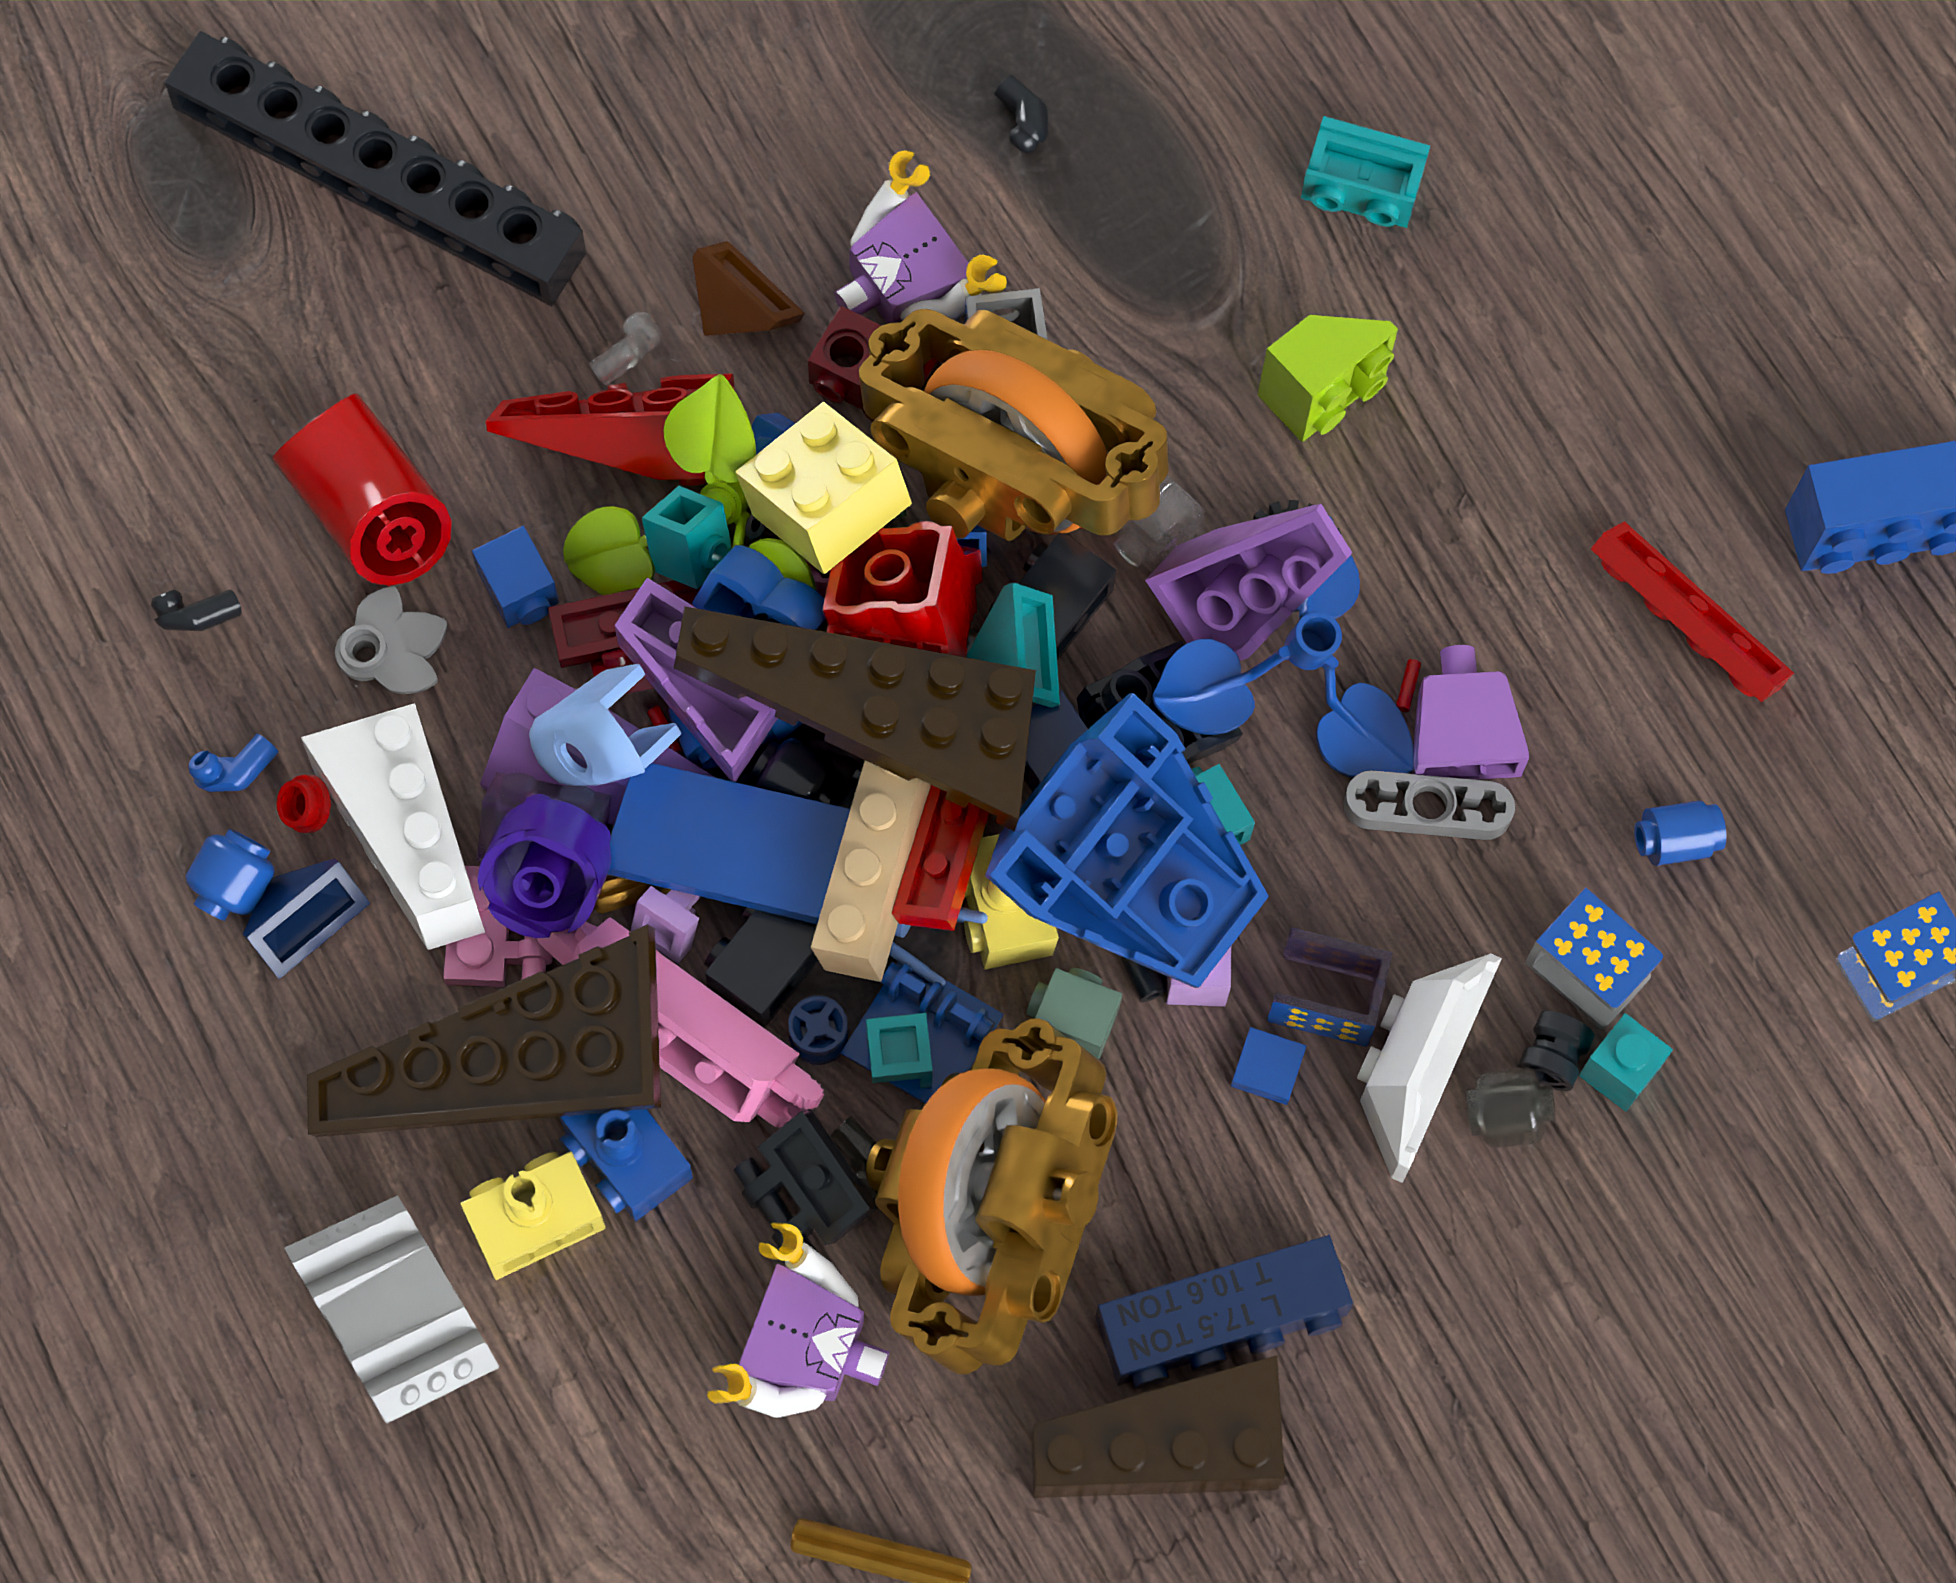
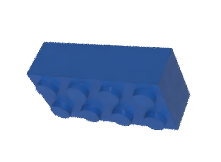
M1956 441L1808 465L1785 508L1801 571L1820 568L1821 573L1832 574L1852 567L1855 562L1875 559L1877 564L1883 565L1901 561L1907 558L1910 553L1930 550L1933 555H1945L1955 552Z

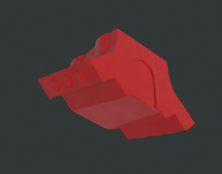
M923 521L912 524L907 528L882 527L831 569L822 609L828 622L827 632L966 657L970 624L973 621L974 614L977 613L975 585L983 582L981 549L959 545L952 526H939L934 522Z

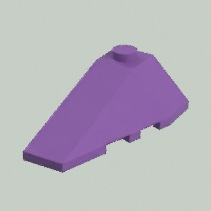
M1317 504L1218 528L1177 545L1145 581L1186 643L1199 639H1213L1232 648L1241 661L1249 658L1352 554V551L1322 504Z

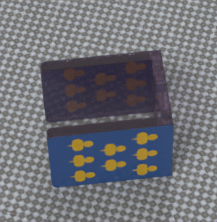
M1291 928L1285 944L1283 958L1373 981L1366 1015L1275 993L1267 1021L1367 1047L1376 1027L1393 953Z

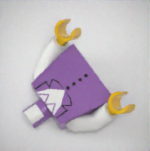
M905 150L897 152L889 163V172L893 181L887 180L883 183L866 208L851 239V248L849 250L850 271L855 280L835 291L834 297L839 307L841 305L859 315L876 307L887 324L901 323L910 313L919 309H931L957 321L965 315V297L981 295L983 291L990 294L1002 292L1006 287V277L995 273L985 281L987 271L997 264V259L987 255H978L968 262L918 193L915 192L909 196L907 192L909 186L917 187L927 182L930 170L927 165L919 164L908 178L905 171L906 165L912 160L914 152Z
M771 1223L773 1228L778 1229L782 1233V1247L777 1250L770 1244L760 1243L759 1252L769 1259L785 1261L786 1267L779 1264L775 1267L739 1365L727 1364L712 1368L713 1372L721 1373L727 1378V1392L713 1390L708 1391L707 1396L713 1403L736 1401L740 1406L779 1418L814 1410L824 1400L835 1401L845 1375L878 1386L890 1352L858 1340L864 1323V1312L858 1308L857 1294L836 1267L808 1244L803 1243L801 1232L795 1226L786 1223Z

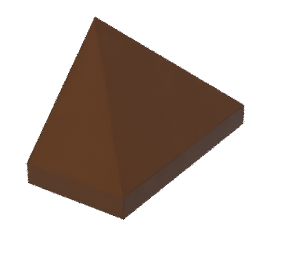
M729 241L697 248L692 256L704 336L773 330L800 322L805 312Z

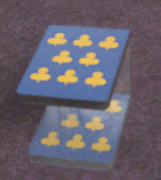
M1940 891L1854 934L1851 938L1853 947L1841 952L1836 958L1837 965L1869 1018L1874 1022L1879 1021L1956 981V917Z

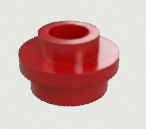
M315 775L296 776L281 787L277 796V812L281 821L299 833L317 832L328 820L331 809L330 794L326 784Z

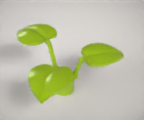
M719 374L678 402L670 411L664 425V439L672 458L682 469L691 473L705 472V480L708 484L702 489L700 494L722 502L727 525L733 522L736 524L733 548L735 545L744 546L746 523L750 516L746 511L749 509V505L735 471L751 458H754L756 455V443L750 421L739 397L724 375ZM615 506L597 508L578 520L566 537L563 557L569 571L601 595L640 588L646 578L652 580L655 574L654 563L650 557L649 550L646 548L648 546L646 535H640L638 522L635 516L627 509ZM765 538L753 542L748 547L758 551L772 561L784 578L798 580L816 590L814 577L809 565L799 553L784 541Z

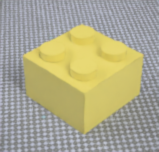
M824 401L756 454L754 458H751L735 471L752 515L823 574H826L912 504L897 459Z

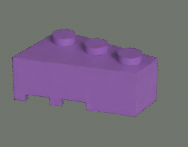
M646 578L615 624L618 645L634 664H640L645 672L644 677L730 781L736 782L778 719L774 717L776 710L747 696L736 699L674 669L684 606L696 607L649 578Z

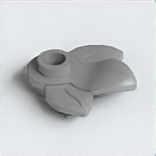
M395 586L378 590L368 595L359 604L355 626L347 629L338 639L335 648L337 663L342 672L348 677L358 681L375 679L381 686L392 693L413 694L428 690L438 682V678L433 667L426 659L430 658L440 647L448 624L444 618L433 614L403 612L401 597ZM369 647L376 651L375 656L369 661L361 662L355 658L357 651L361 648Z

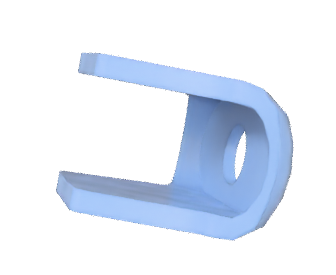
M640 664L602 671L554 707L535 718L529 732L531 748L538 764L551 778L565 785L593 786L645 773L644 769L682 734L676 723L642 728L627 737L613 715L607 710L645 676V672ZM566 743L573 745L581 752L586 760L587 768L579 766L571 758L567 751Z

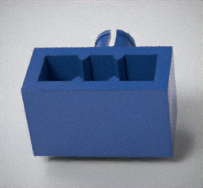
M647 1109L631 1111L611 1110L607 1113L560 1116L563 1130L566 1132V1134L559 1138L560 1143L567 1153L572 1151L580 1168L589 1162L602 1180L595 1187L615 1214L625 1208L636 1222L693 1179L690 1164Z

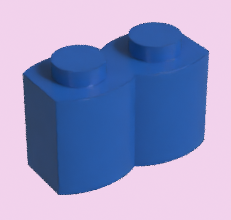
M735 545L714 567L692 602L697 609L818 631L821 630L826 622V617L822 610L825 599L816 590L798 580L784 578L776 565L756 550L741 545Z

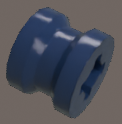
M810 996L801 1000L792 1009L788 1019L789 1040L792 1049L799 1053L798 1057L812 1065H825L835 1061L841 1055L842 1049L848 1042L847 1017L843 1008L835 1000L828 997ZM824 1036L827 1037V1038H829V1040H827V1039L816 1040V1041L813 1043V1041L815 1040V1038H821V1037H824Z

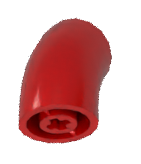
M358 393L342 399L324 411L292 436L273 455V463L322 524L356 572L369 582L387 586L410 582L428 572L444 555L451 539L452 520L445 505Z

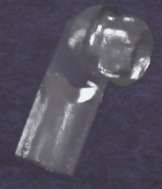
M637 312L629 316L623 325V330L628 336L590 362L594 373L604 385L607 386L636 366L660 343V326L657 323H653L648 313Z

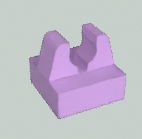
M650 886L637 901L630 932L647 924L654 927L656 950L679 964L692 948L699 918L695 916L696 910L692 906L700 896L670 890L664 895Z

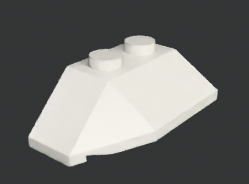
M1490 953L1414 980L1406 998L1394 994L1380 1027L1391 1031L1383 1050L1381 1051L1371 1046L1357 1076L1358 1080L1367 1083L1360 1102L1391 1178L1403 1183L1502 959Z

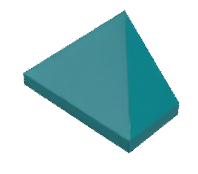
M1012 582L1003 587L966 658L1036 670L1032 702L1051 708L1060 705L1053 595Z

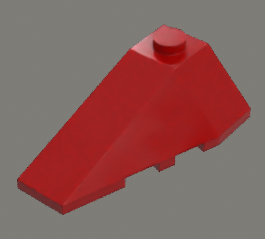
M733 373L723 374L734 389ZM719 374L660 378L661 388L634 393L627 390L626 383L608 385V390L597 392L585 400H579L578 394L572 391L502 400L485 421L487 432L653 479L678 480L680 484L686 486L707 483L705 472H688L674 461L666 447L664 425L670 411L678 402Z

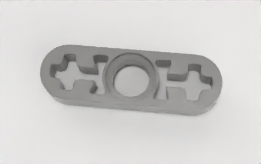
M1364 771L1357 774L1350 781L1343 801L1344 811L1348 819L1356 826L1364 829L1491 840L1501 836L1509 827L1515 813V802L1512 794L1506 787L1496 782L1384 771ZM1366 788L1375 789L1377 799L1395 801L1398 790L1406 791L1401 805L1402 816L1394 815L1397 803L1381 802L1376 812H1370L1366 810L1365 801L1357 800L1356 798L1363 797ZM1421 792L1436 793L1444 801L1445 812L1435 819L1423 818L1414 810L1413 798ZM1456 795L1464 797L1461 803L1462 808H1478L1482 799L1492 800V809L1502 811V813H1496L1493 821L1489 823L1482 821L1483 816L1480 811L1463 809L1460 821L1452 820L1457 806Z

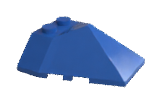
M1131 693L1077 738L1055 763L1021 806L1016 830L1012 831L1005 827L999 834L985 876L1029 916L1193 988H1199L1269 896L1233 832L1226 831L1210 801L1213 797L1204 782H1198L1182 754V751L1186 749L1177 733L1134 693Z

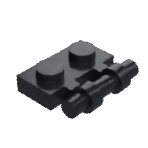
M812 1110L801 1111L758 1146L771 1166L765 1172L761 1170L753 1157L742 1161L733 1169L744 1186L741 1194L752 1209L758 1207L770 1226L773 1222L795 1226L801 1232L803 1243L808 1244L814 1250L816 1248L808 1238L813 1230L817 1232L825 1245L835 1244L878 1209L874 1199ZM783 1186L786 1187L801 1209L795 1216L792 1215L778 1194ZM773 1228L775 1233L772 1235V1239L780 1249L783 1244V1236L778 1229Z

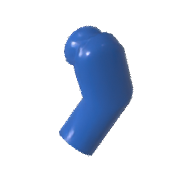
M257 733L236 757H217L207 750L201 751L191 758L188 769L194 778V783L202 790L207 792L242 791L249 787L279 752L272 743Z

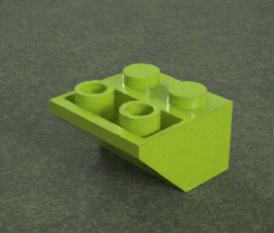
M1309 315L1267 348L1257 395L1302 443L1316 431L1324 435L1343 419L1346 414L1345 408L1358 398L1363 402L1371 399L1386 384L1388 380L1386 376L1388 365L1394 358L1392 351L1398 328L1391 321Z

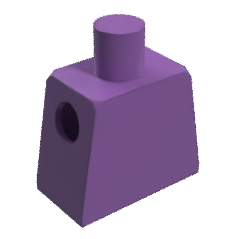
M1453 645L1440 651L1442 675L1424 677L1418 691L1413 742L1414 759L1411 774L1472 780L1521 777L1529 760V751L1507 676L1502 672L1477 673L1475 648L1473 646Z

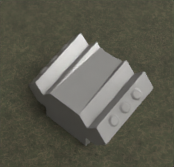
M398 1195L284 1248L324 1318L343 1346L342 1349L386 1424L499 1368L486 1342L477 1330Z

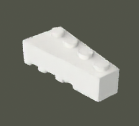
M415 703L301 737L315 775L326 784L338 811L359 839L375 869H378L393 897L427 950L485 933Z

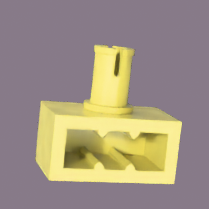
M999 834L981 839L964 896L967 899L970 910L984 912L988 916V920L984 924L964 921L970 952H980L984 970L1053 956L1059 939L1056 927L1026 914L985 876Z
M572 1151L560 1157L557 1152H550L539 1156L525 1166L526 1171H519V1176L514 1178L511 1175L506 1182L502 1178L488 1180L473 1188L469 1193L471 1198L460 1203L495 1280L606 1229L602 1215Z

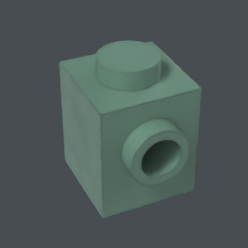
M1055 968L1049 985L1038 982L1026 1015L1047 1021L1064 1036L1075 1040L1099 1060L1119 1012L1122 993L1102 986V979L1086 970L1071 968L1068 973Z

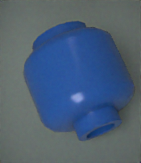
M228 829L225 836L221 834L209 836L203 843L186 874V883L198 894L194 905L223 921L226 920L230 912L238 915L252 913L275 873L273 864L267 859L270 850L233 829Z

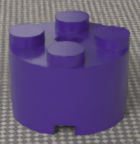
M542 794L527 797L524 803L509 811L500 822L478 871L479 889L481 891L483 888L490 902L488 909L494 918L506 928L532 938H549L551 932L569 929L568 933L581 927L591 915L610 870L611 835L608 828L577 806L551 799Z

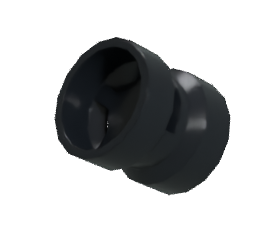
M1541 1011L1533 1028L1536 1039L1533 1046L1525 1048L1517 1068L1526 1077L1545 1087L1559 1091H1571L1579 1074L1576 1065L1580 1056L1588 1053L1595 1034L1587 1025L1568 1015L1555 1011Z

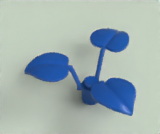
M1352 555L1294 611H1299V622L1288 633L1284 646L1249 671L1241 673V663L1238 655L1226 644L1213 639L1191 641L1179 648L1168 660L1152 694L1155 707L1175 725L1200 734H1224L1243 725L1254 711L1255 701L1252 693L1245 685L1246 683L1257 679L1287 659L1293 665L1303 670H1314L1322 667L1324 668L1325 700L1327 705L1333 710L1321 718L1316 728V741L1324 761L1338 773L1352 778L1364 771L1408 774L1413 770L1414 749L1409 729L1399 708L1396 707L1394 701L1384 691L1373 685L1357 683L1345 691L1340 701L1336 696L1335 668L1339 662L1333 654L1341 644L1342 632L1335 619L1341 617L1352 608L1360 590L1359 572Z

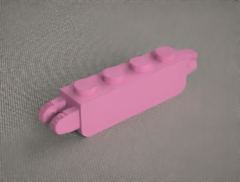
M609 917L598 927L585 922L581 927L568 933L569 929L551 932L549 938H537L536 941L564 965L578 959V955L597 946L603 948L628 937L630 931ZM656 951L659 1060L661 1069L733 1121L750 1122L758 1114L774 1127L781 1128L801 1111L813 1110L814 1107H818L824 1096L822 1093L824 1089L820 1087L821 1084L816 1082L817 1080L811 1079L808 1073L795 1065L799 1056L798 1052Z

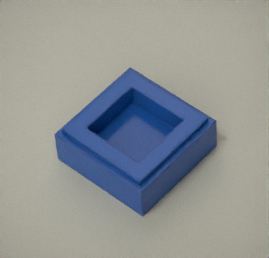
M1250 1027L1231 1087L1287 1105L1306 1045Z

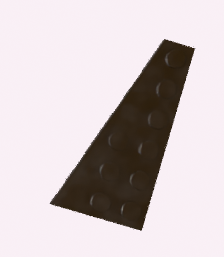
M684 606L674 669L736 699L745 696L776 710L774 717L793 726L796 725L797 721H800L825 733L824 741L907 781L915 778L921 779L946 791L945 799L964 808L967 807L968 803H971L996 815L995 823L1012 831L1016 830L1020 815L1036 670Z
M648 924L629 932L628 937L603 948L597 946L579 954V958L549 972L540 971L457 1008L458 1012L433 1023L427 1021L407 1030L408 1034L377 1048L373 1046L307 1074L308 1134L315 1137L607 1113L611 1110L631 1111L661 1108L655 928Z

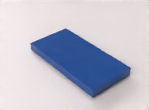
M654 763L649 764L644 769L645 773L629 778L611 834V866L608 875L818 924L851 809Z

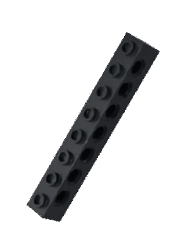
M200 31L164 82L173 109L551 307L586 255L583 230L576 220L568 214L559 210H552L550 213L533 204L531 199L520 189L511 185H504L502 188L485 179L484 175L470 163L463 160H457L454 163L442 157L422 138L414 135H409L406 138L389 129L384 120L374 113L366 110L358 113L344 106L340 99L326 88L314 86L312 89L296 81L294 76L283 66L272 61L264 64L248 56L243 47L227 37H220L218 40ZM235 86L247 87L244 91L238 94L226 93L229 89ZM280 111H295L291 116L284 119L273 118ZM329 135L342 136L338 141L331 144L320 142ZM378 159L390 161L382 168L373 169L367 167L371 162ZM424 184L438 186L430 193L420 194L414 192L419 186ZM471 209L486 211L482 216L475 219L462 217L465 212ZM525 233L534 236L532 240L524 244L510 242L518 234Z

